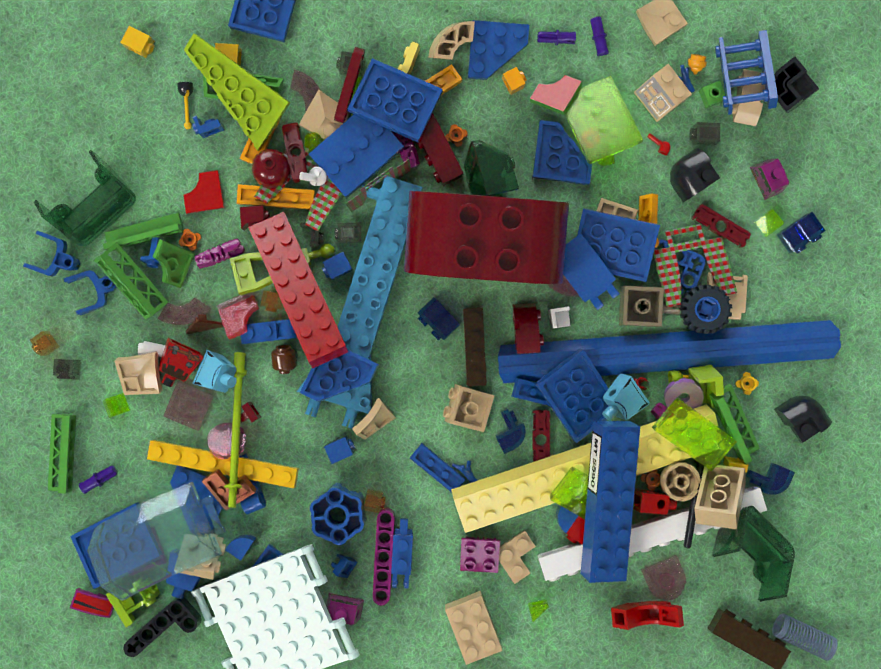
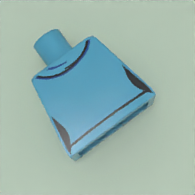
M206 350L193 384L226 393L229 388L236 385L237 380L234 377L236 367L223 355Z
M620 373L603 396V400L608 407L602 412V415L608 421H611L615 416L628 420L648 406L650 402L632 376Z

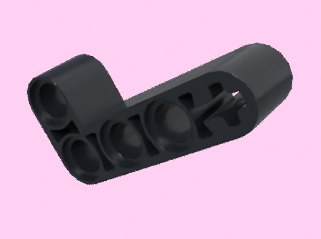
M175 598L124 644V653L129 657L137 656L174 622L184 632L191 633L200 625L201 615L186 598ZM175 603L181 605L182 611H178L175 608ZM160 616H164L167 619L166 624L161 622ZM187 618H192L195 625H190ZM146 629L151 630L153 636L147 635ZM140 640L141 643L134 648L132 645Z

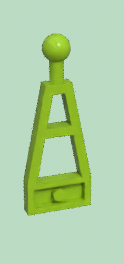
M324 244L319 250L308 252L307 248L301 249L308 265H311L310 260L319 257L330 259L335 254V248L331 244ZM259 252L230 258L239 295L258 291L273 284L270 276L256 282L251 261L263 260Z

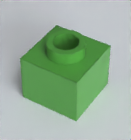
M720 81L702 87L699 90L705 108L723 102L722 97L725 96V92ZM712 90H715L717 96L712 94Z

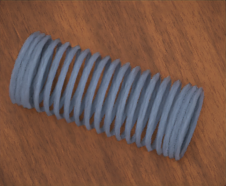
M784 613L776 618L772 629L775 637L785 640V642L791 643L811 654L813 653V655L826 661L832 659L838 646L835 637Z

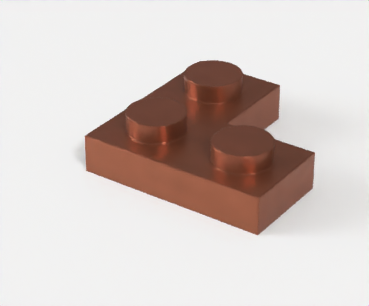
M217 469L206 476L202 483L226 511L230 509L228 508L229 489L224 488V485L229 484V481ZM246 475L237 480V484L242 485V489H237L236 504L251 496L257 490Z

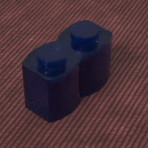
M810 212L779 232L777 236L789 253L796 252L798 254L807 248L805 245L808 242L814 243L823 237L821 234L826 230L815 214Z
M434 297L417 312L420 316L417 319L425 327L429 325L433 329L431 333L438 341L441 338L445 341L460 326V323Z

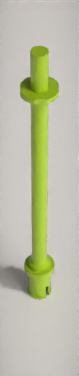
M243 352L234 353V366L236 367L234 377L237 382L234 386L229 484L224 485V488L229 489L228 508H236L237 489H242V485L237 484L242 381L243 377L247 375V370H245L246 353Z

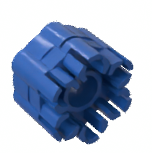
M335 483L327 492L319 497L317 496L310 505L314 535L331 541L336 545L344 544L356 533H359L367 519L363 511L364 495L360 491L359 493L349 491L345 486H341L342 483ZM335 507L343 509L346 519L344 521L334 520L331 517L330 510Z

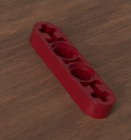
M354 48L334 121L344 123L346 120L348 107L351 103L364 59L365 49Z

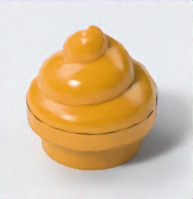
M691 54V57L688 58V66L694 75L707 65L706 56Z

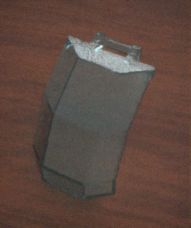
M191 482L142 502L95 527L87 551L101 588L124 601L171 576L220 556L222 552L216 536L227 531L220 522L213 505V497L209 496L200 500L194 483ZM202 506H206L215 530L211 529Z

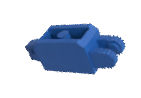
M407 518L400 519V529L395 528L393 535L392 588H397V574L405 575L403 585L404 588H409L413 533L412 529H408Z

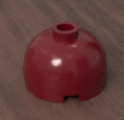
M276 149L262 150L252 161L251 170L253 177L264 188H278V186L284 185L290 177L289 161L282 152Z

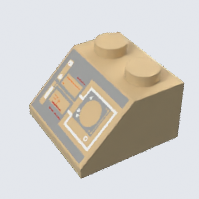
M669 64L634 91V94L656 122L692 95Z

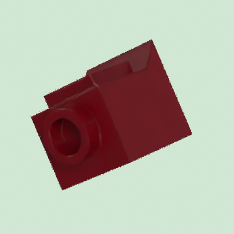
M264 206L240 207L241 229L244 231L248 227L270 218L269 210L266 211Z

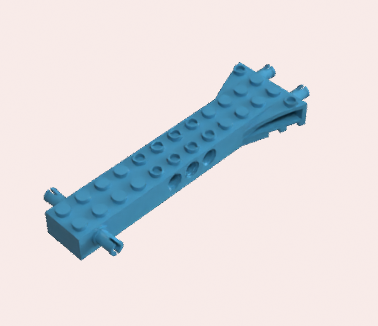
M389 176L384 178L380 189L371 187L366 191V197L376 200L377 203L338 324L339 332L347 350L368 360H371L373 346L406 245L409 191H423L421 186ZM304 381L303 384L300 386V388L297 390V392H300V391H301V389H302V387H303L305 381ZM372 381L366 385L325 399V401L345 406L347 409L342 426L346 427L348 425V428L352 429L358 412L367 414L372 409ZM310 398L305 414L317 417L321 401L318 402Z

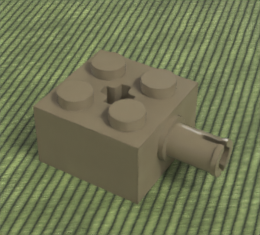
M623 286L620 290L619 325L662 327V314L679 315L680 309L672 308H680V305L666 306V302H663L664 288ZM640 303L644 306V309H642L641 311L640 308L637 307Z

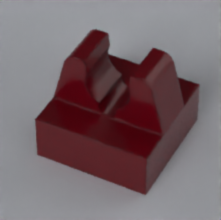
M251 401L241 406L244 410L241 413V423L248 419L251 422H255L261 418Z

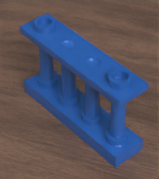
M767 30L759 31L758 39L755 42L725 47L723 37H720L719 46H715L716 58L720 57L725 96L722 97L723 107L727 108L728 115L732 114L733 104L760 100L767 102L768 109L776 108L778 94ZM750 50L759 51L760 56H757L756 59L731 63L726 61L725 54ZM756 66L762 68L760 75L729 80L728 71ZM758 83L765 85V90L760 93L733 97L731 95V87Z

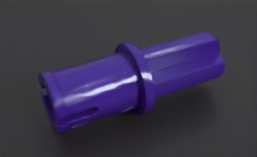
M594 17L590 20L593 32L592 40L595 42L597 56L609 54L606 42L607 34L604 33L602 18Z
M559 30L555 32L540 31L537 34V41L539 43H555V45L575 44L576 32H562Z
M109 466L99 473H93V476L87 480L80 482L79 488L82 493L86 494L97 486H103L104 482L117 475L116 468Z

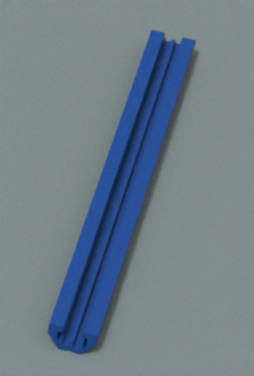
M831 320L723 328L715 333L708 334L697 333L696 331L551 341L544 342V345L540 346L539 353L517 354L515 344L501 345L498 353L499 375L503 383H515L516 378L538 381L580 348L584 349L600 376L619 375L620 373L635 374L687 370L688 368L706 365L726 367L831 359L835 357L841 348L840 330Z

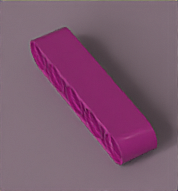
M383 508L379 511L376 525L373 601L380 606L387 604L391 595L395 513L390 508ZM383 513H388L391 516L389 522H384L381 519ZM384 532L388 533L390 535V539L388 541H383L380 538V534ZM386 552L389 558L382 560L379 557V553ZM384 571L388 574V577L380 579L378 573ZM384 591L387 596L379 598L377 592Z

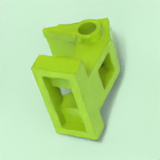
M151 577L147 580H144V578L139 579L133 583L134 588L122 595L117 588L112 589L106 594L125 627L130 626L136 621L132 614L134 610L144 604L146 607L157 601L155 597L161 594L157 584ZM135 591H139L143 597V600L137 604L131 597V594Z

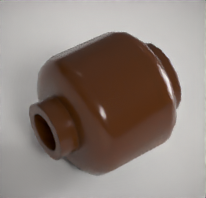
M278 345L271 352L272 368L279 371L280 374H289L290 370L296 368V350L291 348L290 345Z

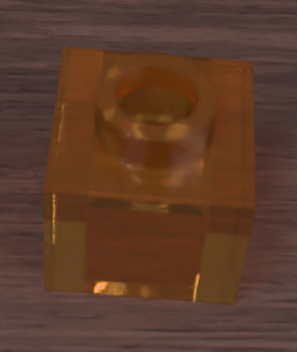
M263 290L260 306H264L265 311L275 313L277 309L282 310L283 304L278 293Z
M42 331L30 339L33 344L32 349L40 356H48L60 347L49 331Z
M367 490L364 504L365 511L379 513L380 508L384 509L386 497L382 496L383 491Z

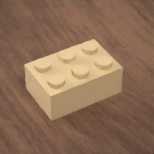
M705 463L694 508L696 524L737 529L746 485L745 468Z
M481 591L445 604L446 614L466 665L502 651L499 637Z

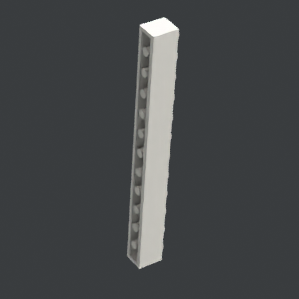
M752 486L744 490L738 523L742 522L745 517H758L762 515V512L767 511L759 487ZM690 506L670 512L667 515L632 524L629 557L638 551L648 552L657 545L660 547L669 545L670 541L676 539L678 541L684 540ZM695 521L693 534L701 535L706 533L707 529L713 527L714 529H720L723 527L696 524ZM577 542L576 544H569L538 554L537 557L545 581L549 580L552 582L559 580L562 575L568 574V576L579 573L578 570H581L583 544Z

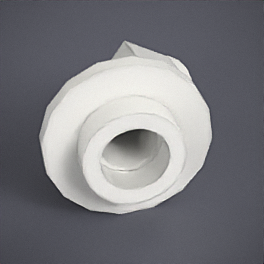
M314 167L309 173L301 172L299 178L300 180L310 181V184L314 186H321L326 182L327 176L321 167Z

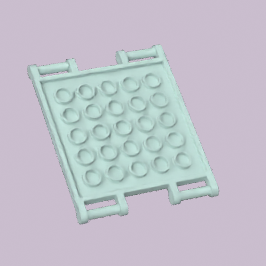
M312 544L191 591L203 614L205 626L209 627L218 622L230 649L232 657L221 662L223 668L235 669L233 664L236 663L238 669H323L346 660H353L360 655L358 649H355L346 629L344 617L332 621L318 589V586L325 584L328 580L326 575L323 576L314 555ZM305 554H306V557H307V559H308V561H309V564H310V566H311V568H312V571H313V573H314L316 579H314V577H313V575H312V572H311V570H310V568H309V565H308V563H307V561H306V559H305V556H304ZM204 592L215 614L213 617L202 594ZM337 628L348 652H346L344 649V646L336 630Z

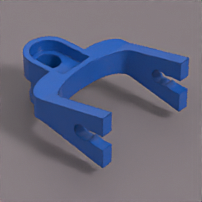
M36 231L37 235L56 242L57 250L54 260L46 270L24 263L23 267L51 277L55 276L60 268L68 271L79 269L77 265H80V261L74 256L66 254V241Z
M88 270L63 278L64 282L70 284L89 277L96 288L97 303L77 310V315L87 314L106 305V294L117 288L112 281L109 286L105 285L106 281L110 280L108 276L99 279L95 272Z

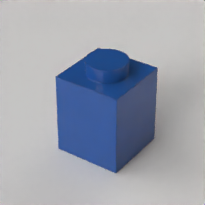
M344 252L323 262L325 267L322 270L326 278L330 277L332 280L353 271Z
M347 436L324 446L331 464L353 455V450L356 449L351 438L348 439Z

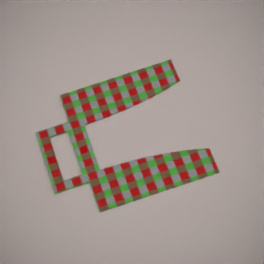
M308 145L306 147V157L308 156L310 151H313L316 148L315 146ZM285 149V150L283 151V154H284L285 157L288 159V157H287V152H286V149ZM291 152V155H292L293 157H297V156H298V155H296V154H294V153ZM309 159L306 161V167L310 170L314 167H319L318 164ZM291 172L284 185L282 184L275 189L261 186L254 197L268 203L292 178ZM328 176L313 200L305 225L316 231H319L342 194Z
M409 159L395 169L393 166L359 189L361 193L346 203L350 211L353 212L363 205L367 196L366 191L388 175L395 179H400L410 172Z
M701 224L665 231L669 247L654 250L653 257L661 287L664 288L663 295L667 307L681 305V281L675 254L677 252L703 248L709 269L719 289L726 292L725 295L737 293L722 237L705 240ZM692 231L698 232L699 240L678 244L673 243L671 235Z

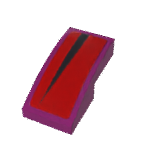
M81 588L76 589L70 605L71 609L105 618H110L114 609L106 595L101 593L94 594Z

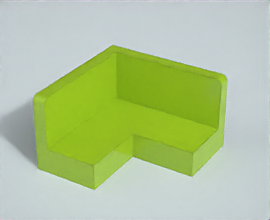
M712 365L688 368L689 379L698 382L703 390L704 399L702 404L708 403L711 408H715L709 394L714 393L715 396L724 395L723 376Z

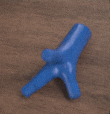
M681 65L682 77H678L692 93L695 89L689 78V68Z
M467 461L466 467L464 465L452 464V467L463 473L470 483L477 481L471 471V461Z

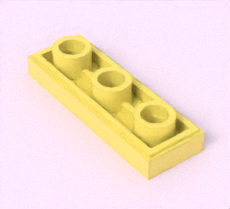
M411 42L410 47H406L403 55L405 58L404 63L399 65L398 70L411 75L420 51L418 43Z

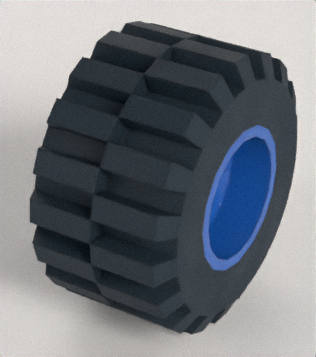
M701 285L693 287L681 299L682 304L679 308L681 310L680 318H683V323L692 331L704 334L715 333L717 330L723 329V326L729 322L728 318L732 316L730 312L732 304H729V296H726V292L720 290L717 286Z

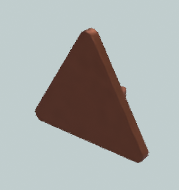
M198 314V317H195V321L186 330V334L225 327L224 322L207 320L206 314Z

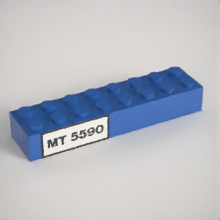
M593 421L580 573L589 583L627 580L640 426L631 421Z

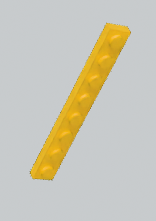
M150 440L147 460L214 472L219 469L223 475L230 476L231 455ZM239 457L238 478L246 475L249 480L296 488L299 468Z

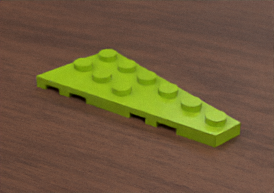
M193 33L184 51L197 69L204 75L207 83L215 90L218 98L232 117L242 127L245 135L253 142L256 150L260 151L291 102L199 35Z

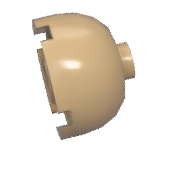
M676 462L667 465L660 475V486L662 491L671 499L685 502L692 499L699 491L697 489L701 479L694 466L685 462Z

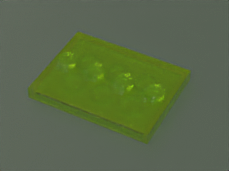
M611 75L581 87L565 113L589 164L643 142V138Z

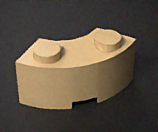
M475 21L458 22L444 28L434 39L428 58L453 60L454 52L460 45L465 42H473Z
M743 69L741 76H738L737 79L757 76L761 72ZM758 83L738 86L736 96L763 92L765 85ZM761 100L733 104V122L756 126L763 107Z

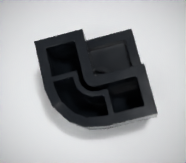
M796 56L774 74L778 94L777 102L786 113L796 109L819 90Z
M699 148L694 149L679 159L673 165L670 172L671 185L683 203L720 179L710 163L712 160Z
M795 396L774 409L784 425L790 426L801 443L818 432H824L832 424L823 407L815 399L808 396Z

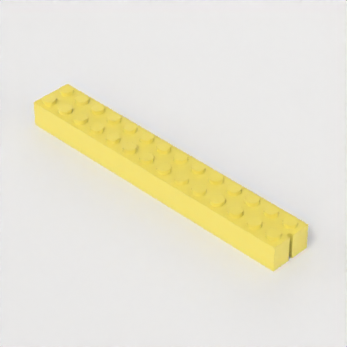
M706 404L673 415L672 417L640 426L636 476L723 447L720 432L717 430L719 427L715 412ZM591 443L451 489L465 533L586 493L588 490Z

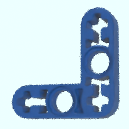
M659 240V245L663 244V248L669 247L667 241ZM687 250L682 251L683 258L677 262L678 266L683 267L680 276L681 286L691 290V288L697 287L705 266V258L696 252ZM696 258H698V262L700 263V265L696 266L694 269V271H697V274H695L694 272L687 271V269L691 270L693 268L694 263H692L691 260H694ZM686 275L693 277L694 281L691 286L684 283Z

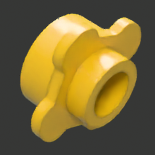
M745 372L743 377L736 381L735 385L737 388H741L745 395H750L758 387L759 381L752 377L749 372Z

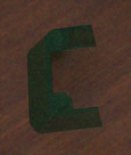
M481 140L471 141L464 163V172L470 195L503 197L502 195L505 192L518 190L519 186L514 172V158L510 157L508 153Z
M92 150L89 151V154L98 166L94 176L100 185L74 209L66 204H59L50 211L38 200L34 201L41 217L78 246H87L92 243L136 201V196L129 186Z
M754 506L743 507L740 510L737 529L719 528L712 556L717 557L735 553L742 549L755 561L753 575L761 583L758 600L762 602L787 597L795 558L794 548Z

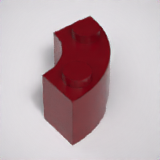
M535 303L512 304L517 354L539 353L540 346L544 345L543 334L539 333L540 309L536 308Z

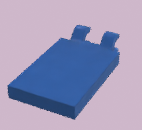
M582 233L566 244L563 275L584 302L590 299L594 307L599 310L604 306L598 297L606 290L613 299L619 295V291L612 284L616 278Z

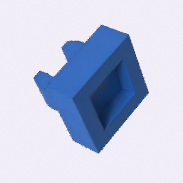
M337 554L336 556L340 561L338 564L331 563V566L335 568L333 573L337 577L348 578L358 562L351 557Z

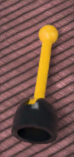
M179 82L177 83L178 92L184 97L186 122L184 123V128L191 129L188 96L193 93V83Z

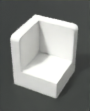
M569 306L548 310L551 329L571 326L568 313L570 310Z

